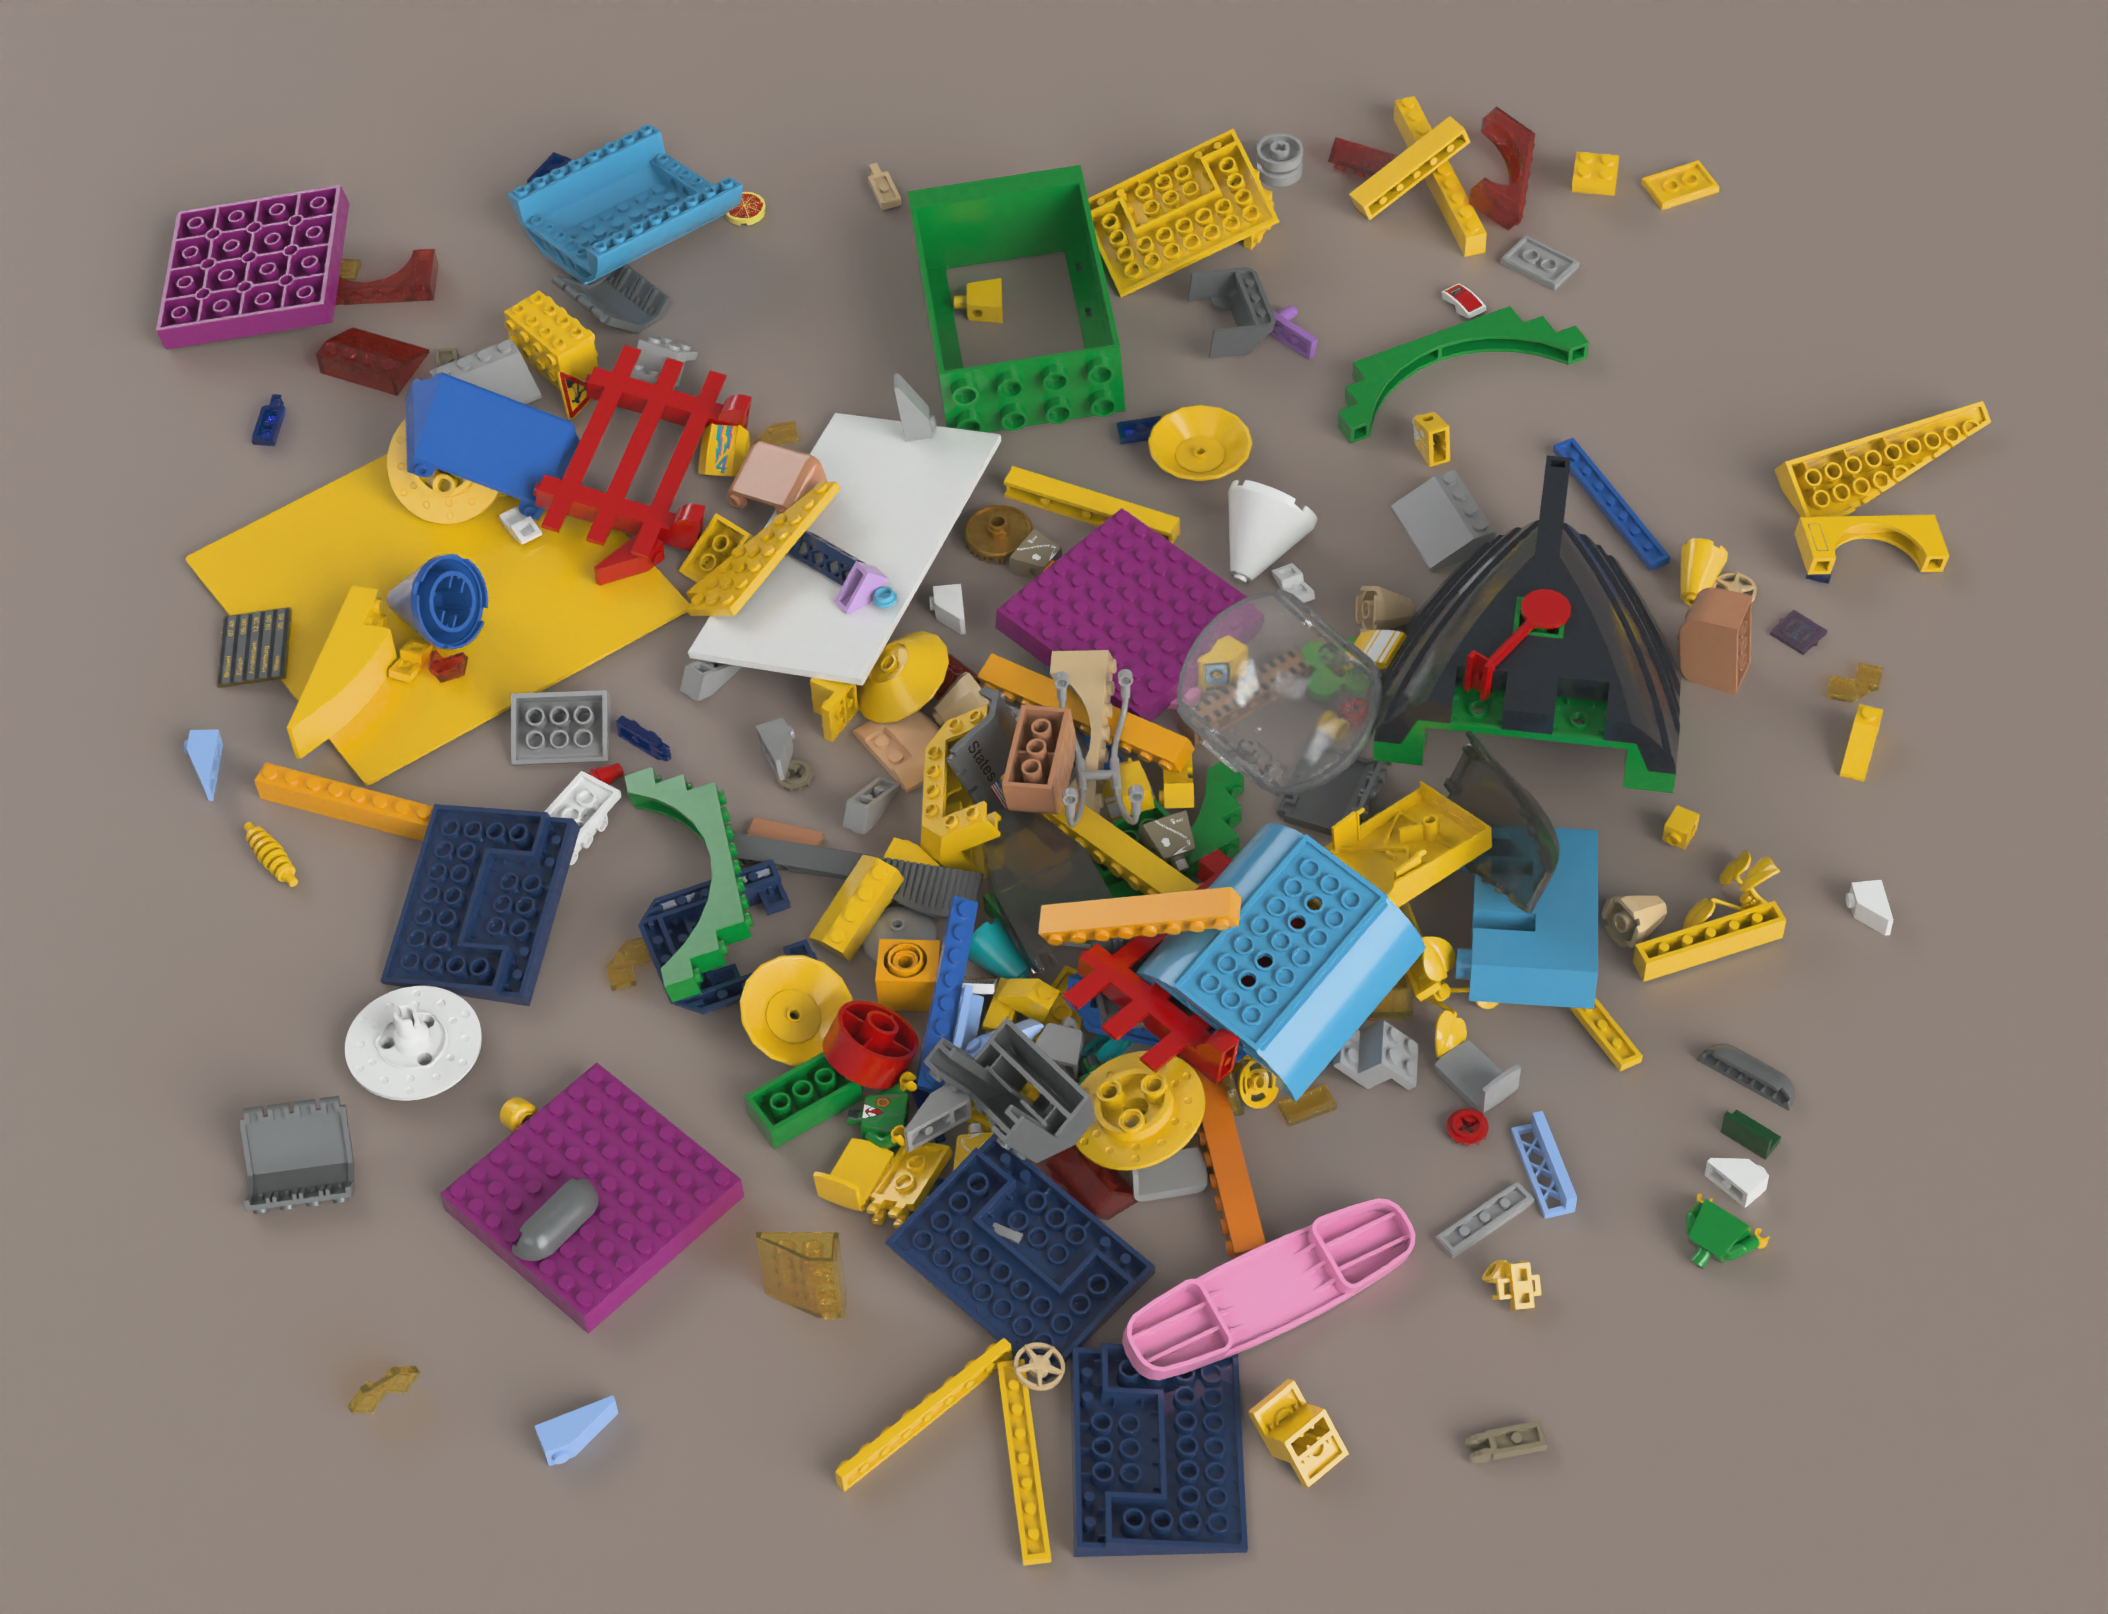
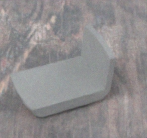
M1470 1040L1454 1047L1434 1064L1436 1072L1441 1079L1471 1108L1482 1114L1504 1101L1519 1087L1521 1067L1518 1064L1502 1072Z
M1199 1147L1181 1149L1171 1157L1155 1165L1128 1170L1134 1198L1140 1202L1196 1194L1207 1187V1168Z

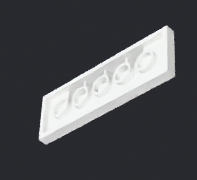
M583 771L572 780L544 811L548 812L550 817L572 818L580 827L570 865L577 861L578 852L582 848L587 849L590 847L595 833L605 830L608 825L607 813L621 798L620 790Z

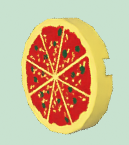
M742 192L741 202L736 208L728 211L725 214V218L734 225L741 226V223H746L747 226L753 225L765 216V201L756 193Z

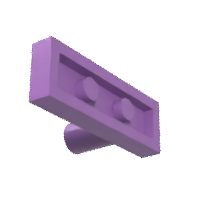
M1289 305L1279 312L1272 310L1276 322L1274 330L1269 335L1309 360L1315 357L1318 338L1289 321L1297 316V309L1293 305Z

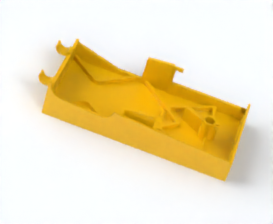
M1420 781V788L1360 825L1359 815L1365 811V808L1362 807L1356 812H1351L1332 826L1333 849L1329 852L1388 895V898L1399 908L1492 848V830L1489 825ZM1316 899L1307 902V906L1311 910H1318L1322 906L1321 902Z

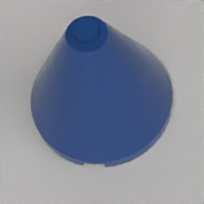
M441 554L428 560L391 589L387 595V605L431 645L443 649H457L469 644L481 631L484 625V621H481L483 608H488V593L480 570L471 560L463 559L457 554Z

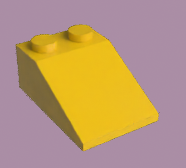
M716 513L682 564L679 572L698 583L730 557L735 547L746 544L754 536Z

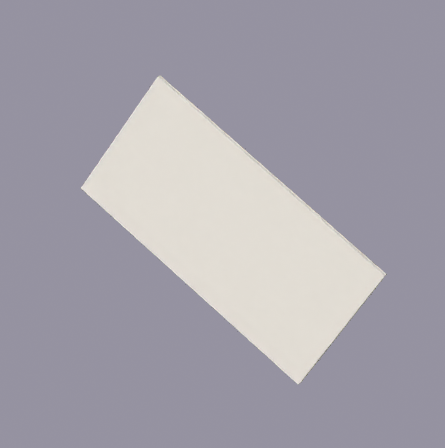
M835 413L809 455L819 460L827 482H837L841 489L806 531L815 533L866 564L877 567L889 578L885 586L892 588L896 593V603L889 608H879L873 601L853 613L847 614L834 602L842 585L789 555L788 551L735 616H710L688 651L689 658L863 686L1001 443V435L936 426V429H932L933 438L905 441L901 421ZM776 510L772 514L771 518L769 519L765 527H767L771 522H773V519L777 516ZM804 541L798 551L800 555L807 552L806 542ZM821 551L814 554L816 564L823 561ZM837 561L830 563L831 573L839 570ZM850 571L846 572V578L848 577Z

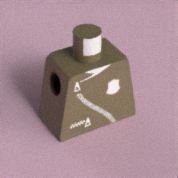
M1033 529L1010 556V572L1014 575L1034 580L1052 560L1057 561L1062 557V548Z
M1186 810L1142 825L1137 833L1149 851L1166 863L1171 862L1173 868L1180 873L1190 869L1185 857L1191 855L1195 849V844Z

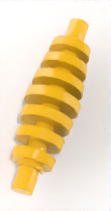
M247 822L243 827L247 832L246 840L260 864L280 882H287L290 887L297 885L298 880L294 876L296 870L283 847L262 827H255L252 822Z

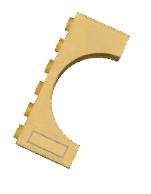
M1935 515L1800 517L1794 532L1808 575L1831 574L1836 560L1835 549L1848 541L1857 539L1879 540L1898 547L1914 560L1920 572H1943L1949 558V553Z

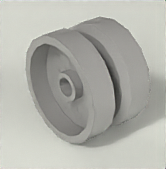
M1276 133L1265 136L1259 141L1256 152V169L1260 171L1259 179L1265 184L1275 187H1285L1296 183L1303 173V145L1299 139L1289 134Z

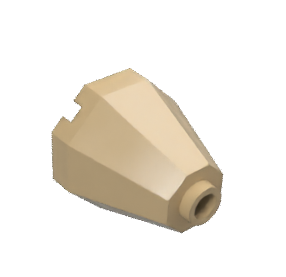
M1362 586L1360 591L1364 592L1362 595H1357L1355 620L1357 624H1362L1363 627L1359 628L1360 633L1370 630H1390L1409 623L1416 613V607L1410 598L1379 586Z
M965 671L959 675L933 707L935 713L932 717L939 727L944 725L947 720L990 703L988 699L979 694L981 687L970 673Z
M1659 896L1610 897L1606 900L1601 912L1603 920L1607 919L1608 925L1605 926L1606 933L1619 947H1635V944L1642 943L1665 919L1667 906Z

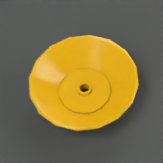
M1206 405L1181 407L1164 415L1152 427L1148 439L1151 458L1163 471L1179 479L1198 482L1220 479L1237 471L1248 459L1253 444L1249 428L1238 416L1222 408Z
M925 631L906 633L888 642L863 686L857 685L858 709L864 717L883 724L898 722L919 711L933 698L944 681L949 665L947 646L938 635Z
M804 955L779 956L761 964L746 980L739 1001L741 1021L752 1044L766 1056L789 1066H799L823 1052V1039L841 1006L853 1001V997L842 977L824 962ZM790 1013L796 1014L797 1019H792Z

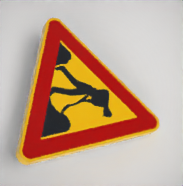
M559 371L557 376L567 418L571 420L591 399L586 397L587 388L584 387L585 381Z

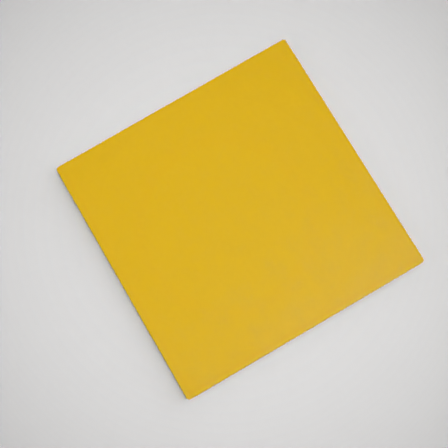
M388 454L207 545L185 558L189 567L229 616L289 608L291 620L285 678L280 680L298 702L351 586L379 589L381 600L384 601V612L388 617L386 628H390L397 658L399 659L400 649L410 639L428 642L388 607L387 595L389 591L437 555L457 554L463 559L471 560L477 566L486 583L488 608H483L481 621H484V625L476 638L466 646L457 649H443L432 645V650L425 664L411 683L388 676L366 706L344 728L328 739L366 786L379 781L511 709V694L540 693L687 613L686 608L689 605L688 601L656 566L647 572L600 586L596 584L594 567L630 540L622 531L611 528L604 546L586 541L593 523L567 515L559 533L541 528V524L548 511L546 509L538 521L533 519L541 530L542 535L522 545L506 530L499 519V515L519 506L521 500L511 496H497L485 511L461 523L440 524L416 516L401 503L393 491L387 470ZM445 480L442 487L445 492L450 489L451 484L449 480Z

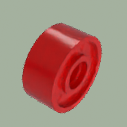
M856 1000L841 1006L823 1039L822 1048L825 1057L833 1068L847 1079L869 1088L889 1089L897 1084L901 1075L908 1070L919 1049V1040L912 1026L893 1010L874 1002Z

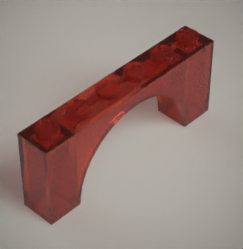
M1496 106L1483 117L1481 133L1496 146L1507 166L1509 183L1508 185H1501L1484 177L1471 188L1468 204L1509 231L1513 226L1519 225L1524 218L1523 210L1526 204L1528 178L1531 173L1530 165L1533 160L1532 153L1535 146V133Z
M435 249L413 250L408 263L398 272L384 279L356 282L339 276L335 305L434 300L439 266Z

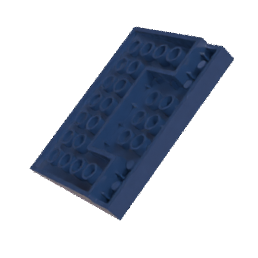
M434 804L380 980L381 983L399 987L432 986L451 991L458 996L530 1006L580 831L576 821L572 818L550 817L548 812Z
M994 1133L979 1149L976 1147L890 1236L885 1245L998 1342L1005 1338L1011 1344L1012 1354L1015 1356L1024 1345L1039 1342L1054 1346L1066 1363L1071 1357L1073 1347H1082L1155 1274V1265L1027 1159L1024 1161L1012 1152L1013 1148H1010L1008 1151L996 1142L998 1136ZM994 1222L1013 1231L1023 1233L1019 1244L997 1234L994 1231ZM1031 1349L1036 1355H1044L1048 1352L1043 1349ZM1025 1352L1019 1359H1024L1026 1365L1029 1364L1030 1358ZM1052 1354L1049 1358L1050 1364L1060 1369L1057 1358ZM1048 1373L1042 1379L1047 1382L1054 1374Z
M1102 1343L1101 1348L1073 1347L1070 1357L1074 1557L1247 1553L1238 1353L1184 1374L1162 1380H1153L1142 1376L1136 1371L1125 1353L1123 1344Z

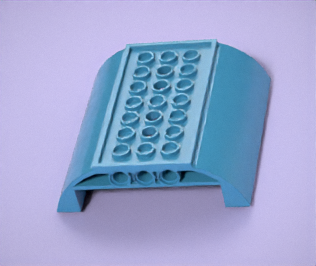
M648 124L641 126L632 133L623 135L618 140L606 143L595 151L588 152L577 160H572L560 168L553 169L550 173L537 177L528 184L516 187L513 191L507 193V196L522 227L537 246L540 253L578 281L587 285L727 214L728 211L736 208L741 202L743 185L732 177L724 178L719 183L713 185L666 154L661 131Z
M1268 823L1263 825L1208 888L1232 887L1241 897L1239 926L1229 927L1227 930L1205 929L1203 932L1184 931L1177 935L1168 934L1138 968L1135 974L1150 986L1157 983L1214 1029H1225L1239 1037L1238 1047L1276 1076L1275 1087L1297 1102L1420 957L1426 947L1418 931L1403 912L1388 898V895L1307 834L1304 835L1284 825ZM1316 899L1321 902L1322 906L1318 910H1311L1307 906V902ZM1295 918H1300L1305 922V926L1302 929H1295L1291 926L1290 922ZM1266 956L1272 960V965L1263 968L1259 966L1257 961L1260 957ZM1244 976H1252L1256 983L1251 987H1246L1241 983V979Z

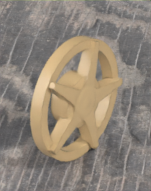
M1740 572L1722 574L1717 577L1712 586L1716 588L1717 585H1720L1725 590L1738 593L1753 591L1752 602L1757 594V587L1754 581L1748 576L1740 574ZM1735 578L1734 581L1731 582L1723 581L1725 579ZM1739 579L1745 581L1749 585H1742L1739 582Z
M1036 1342L1024 1345L1017 1352L1013 1363V1370L1019 1382L1027 1388L1045 1391L1054 1388L1060 1383L1065 1372V1362L1060 1352L1054 1346ZM1031 1349H1043L1048 1352L1044 1355H1036ZM1026 1352L1030 1358L1029 1364L1018 1367L1019 1358ZM1052 1354L1057 1358L1060 1369L1050 1364L1049 1358ZM1028 1371L1030 1375L1037 1378V1384L1025 1379L1020 1372ZM1048 1373L1059 1375L1054 1381L1042 1384V1378L1046 1377Z

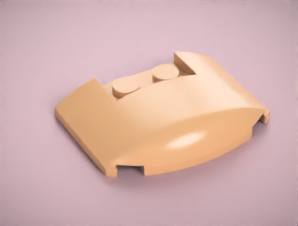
M917 711L898 722L880 724L869 721L854 729L853 734L896 782L901 784L900 786L906 793H909L923 784L925 748L940 730V727L926 714Z

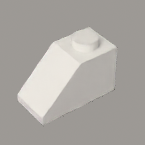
M961 584L933 586L934 596H929L930 610H935L936 620L961 635L966 634Z
M1882 880L1852 882L1849 893H1846V905L1848 908H1851L1854 918L1883 935H1890L1894 919Z
M1710 1158L1707 1161L1704 1175L1743 1208H1746L1766 1190L1769 1175L1760 1165H1756L1750 1159Z

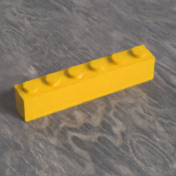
M1451 116L1446 118L1352 191L1349 195L1355 208L1370 221L1468 145L1470 140L1465 128Z
M1775 901L1635 944L1633 964L1643 982L1781 939L1784 934L1786 918Z

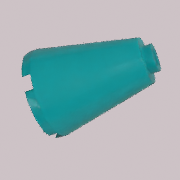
M993 918L994 923L992 924L988 921L985 922L972 934L968 960L999 979L1000 977L1005 979H1030L1029 973L1031 969L998 918Z

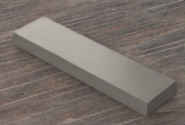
M1515 1181L1436 1235L1435 1242L1451 1259H1454L1534 1204V1198L1518 1181Z

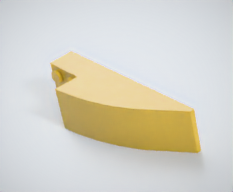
M351 586L287 726L296 759H302L344 728L377 693L389 676V668L398 660L390 628H386L388 617L384 612V601L381 600L379 589Z

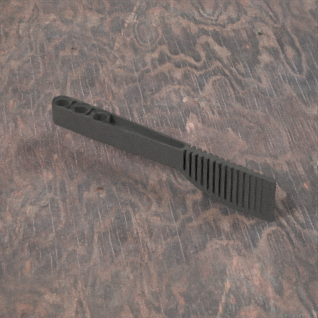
M734 833L735 838L731 839L736 844L739 855L735 856V859L738 858L740 864L754 866L773 859L777 870L844 880L848 878L862 855H868ZM868 855L877 857L899 870L904 881L894 894L892 900L909 910L927 916L948 919L951 899L954 896L978 902L984 876L982 873Z

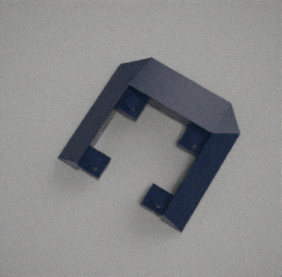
M773 859L742 869V873H739L746 886V890L742 892L746 894L750 907L762 903L767 916L791 908ZM711 880L655 898L638 924L639 931L670 1004L702 1015L738 1003L746 980L753 974L740 976L735 963L701 973L703 977V982H700L701 993L673 1003L664 987L661 968L683 946L698 924L708 900ZM807 939L783 947L785 956L804 955L818 960Z

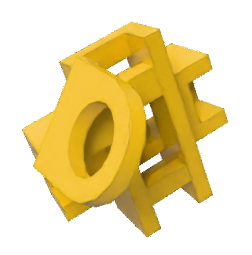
M1496 1260L1486 1269L1482 1276V1280L1485 1283H1496L1497 1295L1492 1296L1493 1300L1509 1299L1511 1311L1534 1308V1296L1541 1295L1539 1275H1531L1530 1262L1523 1260L1520 1261L1521 1263H1511L1506 1260ZM1507 1282H1509L1510 1294H1508Z

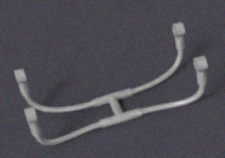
M1123 669L1118 673V682L1121 685L1122 707L1112 744L1110 770L1086 771L1085 760L1082 758L1081 749L1076 738L1075 769L1077 790L1069 787L1062 792L1065 816L1070 827L1077 826L1081 819L1085 804V793L1087 792L1086 781L1111 780L1112 791L1115 794L1118 808L1127 823L1135 825L1141 814V801L1144 799V790L1140 785H1133L1128 790L1132 818L1124 806L1121 797L1120 763L1117 757L1119 740L1127 714L1128 699L1130 698V685L1133 683V674L1128 669ZM1058 672L1054 675L1057 700L1059 701V707L1066 708V689L1069 686V676L1066 672ZM1077 792H1078V793H1079V802H1078V808H1077V811H1076V814H1075V804H1076L1077 801H1078V795H1077Z

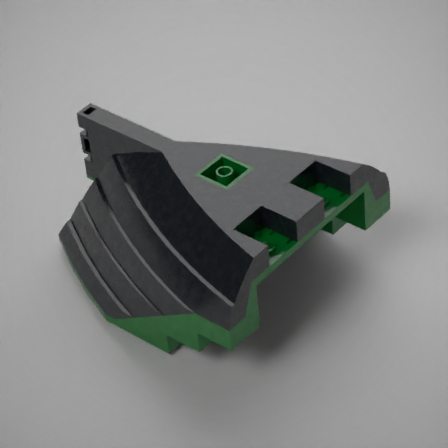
M1547 455L1539 520L1533 521L1522 528H1513L1505 535H1498L1491 543L1486 542L1479 546L1443 581L1402 631L1407 637L1388 667L1380 695L1373 742L1374 761L1422 766L1428 729L1435 728L1625 749L1623 788L1673 793L1680 733L1681 674L1649 608L1619 561L1612 555H1607L1601 545H1596L1586 534H1579L1573 527L1564 523L1571 458ZM1547 589L1559 592L1568 599L1571 605V614L1568 621L1558 628H1534L1495 667L1492 675L1490 696L1485 701L1480 699L1481 692L1471 688L1468 692L1463 689L1467 656L1474 650L1489 658L1526 621L1521 614V603L1527 594L1532 591ZM1475 708L1483 709L1484 712L1476 713L1472 710ZM1582 719L1585 723L1577 724L1573 720Z

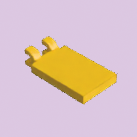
M927 1142L908 1152L905 1146H901L869 1196L872 1203L869 1204L866 1211L869 1214H874L871 1219L872 1223L882 1226L887 1210H890L888 1215L890 1218L896 1219L893 1226L898 1229L909 1218V1211H915L922 1204L952 1156L951 1147Z

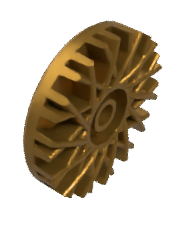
M1008 505L984 507L971 515L965 524L964 538L966 548H969L970 554H973L974 558L980 555L981 561L986 559L987 564H989V558L995 560V564H998L1000 560L1003 565L1004 558H1009L1032 532L1033 525L1030 518L1023 511Z

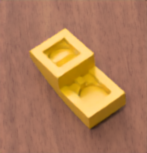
M410 639L400 649V658L389 668V677L411 683L425 664L432 650V645Z

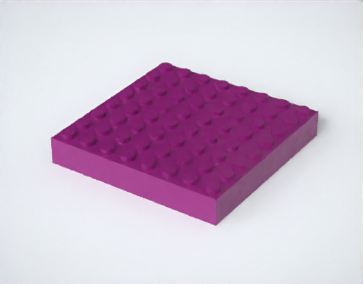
M335 185L178 211L156 332L165 349L333 323L350 204L342 186Z
M1121 508L996 610L995 628L1049 668L1051 666L1052 651L1109 650L1112 658L1116 659L1117 663L1116 673L1112 676L1115 692L1110 698V703L1121 709V685L1118 682V673L1123 669H1128L1133 674V683L1130 685L1127 712L1151 722L1170 706V703L1177 698V694L1184 688H1191L1194 685V659L1224 632L1229 633L1241 642H1245L1261 628L1264 608Z
M595 1063L442 1191L440 1195L447 1213L582 1329L590 1333L744 1197L742 1181L736 1174L600 1064ZM583 1176L594 1185L599 1197L595 1212L553 1254L541 1260L527 1261L518 1258L512 1253L513 1244H518L523 1234L519 1231L520 1228L567 1181L572 1178L579 1180Z

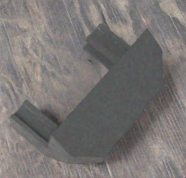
M1008 1017L1005 1018L975 1057L942 1037L923 1061L930 1068L929 1075L938 1082L945 1080L944 1084L952 1091L957 1092L961 1090L975 1102L973 1107L982 1115L986 1116L987 1114L989 1116L986 1120L993 1125L991 1130L998 1136L996 1142L1008 1151L1010 1148H1013L1012 1152L1024 1161L1026 1158H1029L1038 1163L1074 1146L1096 1119L1091 1096ZM1027 1082L1040 1092L1035 1101L1023 1090Z

